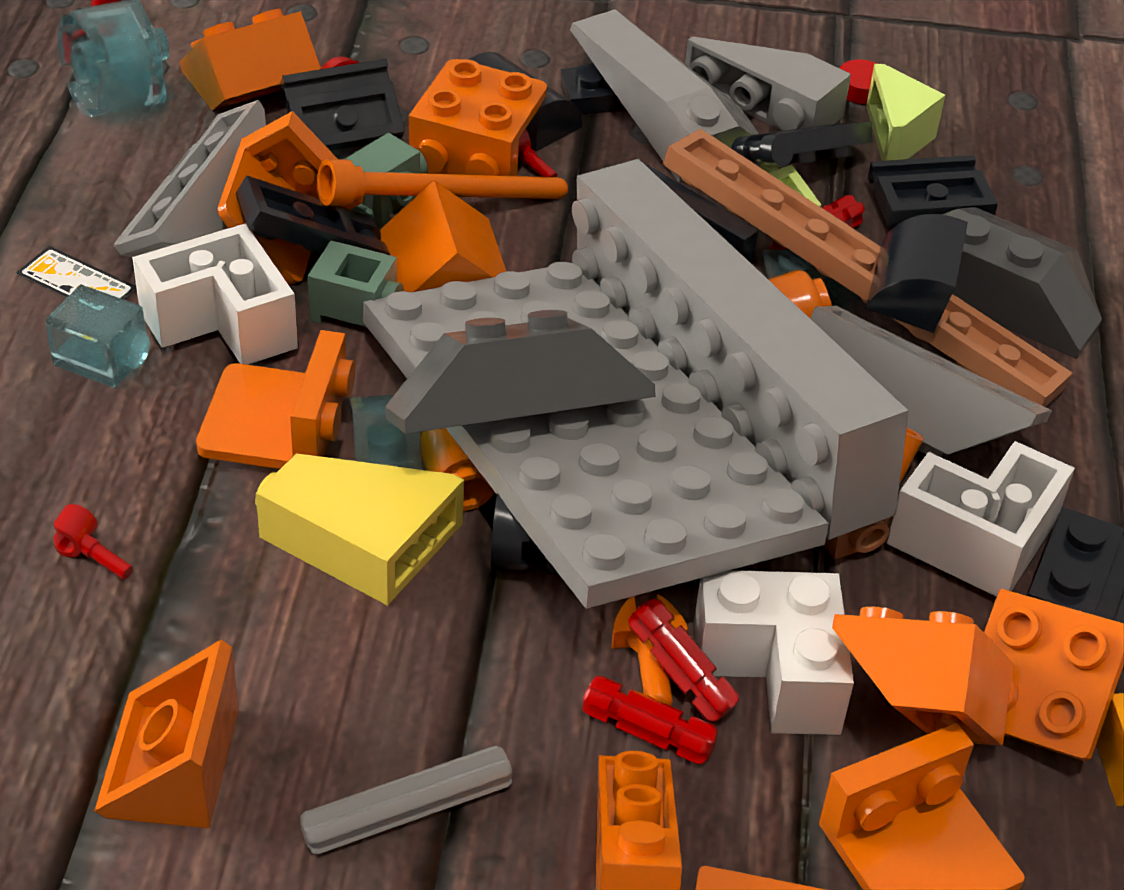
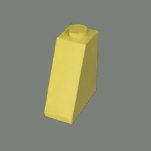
M296 453L277 473L273 472L266 476L256 492L255 504L257 506L259 538L388 606L463 524L464 479L449 473Z

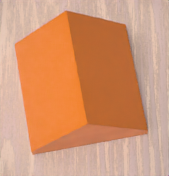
M435 180L380 229L381 241L386 244L391 256L397 257V282L403 284L404 291L412 293L439 288L453 281L471 282L496 277L502 272H507L489 218Z
M221 639L129 693L94 812L108 819L210 829L239 711L232 646Z

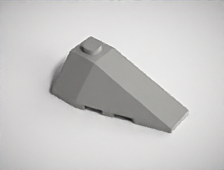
M614 9L572 23L570 31L663 161L668 146L700 128L730 148L734 140L740 136L759 134L736 103ZM671 171L678 183L683 181L679 175Z

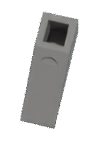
M693 36L688 39L685 64L750 116L781 131L835 124L844 116L851 74L807 53Z

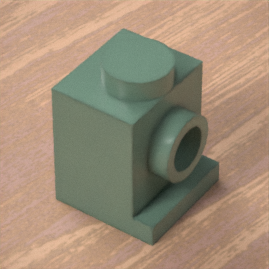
M390 133L385 134L345 158L351 160L354 166H361L364 172L426 174L428 172V165L422 153ZM364 195L362 204L351 210L371 216L376 221L379 229H381L389 222V215L409 204L416 196Z
M330 241L308 275L310 321L321 324L325 316L367 327L363 323L364 301H375L376 299L385 298L391 293L404 291L403 284L397 282V257Z

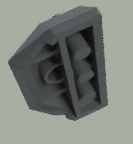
M976 207L956 209L942 214L968 222L953 295L1002 327L1077 359L1099 329L1102 321L1078 251Z
M540 310L529 313L527 323L505 325V320L501 318H478L466 321L465 331L443 333L385 406L386 420L405 434L646 399L656 397L655 384L592 328L568 318L566 311Z

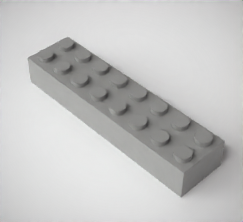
M639 159L578 175L577 200L572 205V215L577 227V250L572 255L573 264L582 269V274L588 280L593 279L600 286V292L609 297L610 303L616 309L621 308L628 315V321L638 327L639 333L645 339L650 338L658 346V352L668 358L669 364L675 370L680 369L689 378V384L696 387L708 403L712 402L722 412L721 417L729 421L741 437L745 436L756 447L755 452L764 457L768 465L776 473L780 472L791 483V489L801 495L804 502L812 510L816 509L829 523L826 538L830 540L894 516L897 507L909 410Z

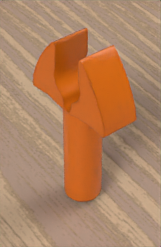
M658 594L657 599L661 600L675 617V620L671 622L676 629L682 625L688 632L687 624L682 615L667 599ZM632 596L623 604L615 619L611 648H632L638 652L643 694L671 706L673 700L669 675L650 653L654 646L650 641L643 644L629 628L628 619L636 610L635 596Z

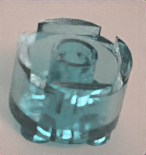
M124 0L77 8L69 11L70 14L61 17L58 27V50L61 66H72L76 81L67 83V86L75 104L87 117L103 116L162 104L166 101L167 94L163 80L162 60H166L169 57L168 39L162 28H153L139 0Z

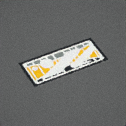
M48 246L15 273L104 316L137 289L135 285L51 246Z

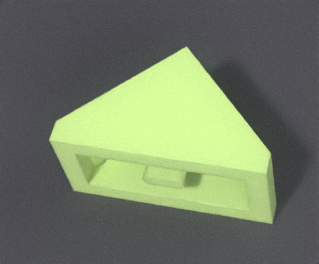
M874 64L866 108L872 123L881 161L909 159L936 138L946 95L885 64Z

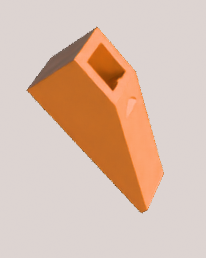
M625 751L616 756L599 755L596 890H680L682 863L671 760L659 759L643 751Z

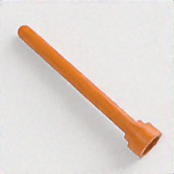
M324 159L320 164L317 175L318 195L325 206H350L353 201L361 200L363 195L417 196L434 180L457 197L562 199L568 193L567 182L559 177L364 172L361 166H354L353 162L347 159Z

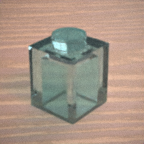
M82 284L45 320L53 365L116 388L132 369L138 368L144 362L149 352L150 340L146 334L143 306Z
M394 395L349 397L353 461L422 470L420 432L405 434L386 420L385 406Z

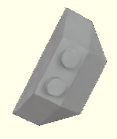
M259 100L223 112L215 117L200 140L188 150L115 241L114 247L120 255L135 257L228 229L221 220L217 207L241 139L266 126L265 109Z
M816 306L812 313L811 320L909 410L907 427L916 431L924 438L918 449L922 453L927 454L930 452L941 457L943 452L951 454L1045 423L1052 410L1030 401L838 306Z

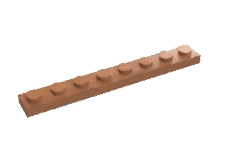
M701 128L668 146L662 165L679 175L686 184L700 189L724 205L731 214L743 218L757 227L779 246L788 248L815 266L816 270L822 275L833 278L860 296L864 303L867 304L881 248L879 245ZM953 294L934 333L894 319L906 327L913 336L927 341L954 359L960 367L1044 407L1064 391L1073 374Z

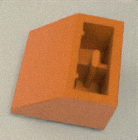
M280 8L269 10L252 17V25L235 29L233 22L217 24L203 31L204 38L190 44L192 49L179 61L184 75L212 111L282 91L280 82L283 75L321 69L301 11L284 16Z
M863 607L860 609L859 616L834 614L832 629L889 703L925 733L930 734L958 723L972 743L1003 746L1013 662L993 643L990 637L976 624H973L974 620L971 617L954 612L937 611L930 613L929 621L903 619V614L898 611L882 607Z

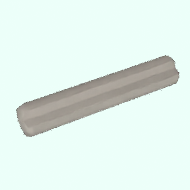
M492 746L305 811L300 816L303 838L312 854H321L506 788L512 783L513 772L511 764L502 747Z

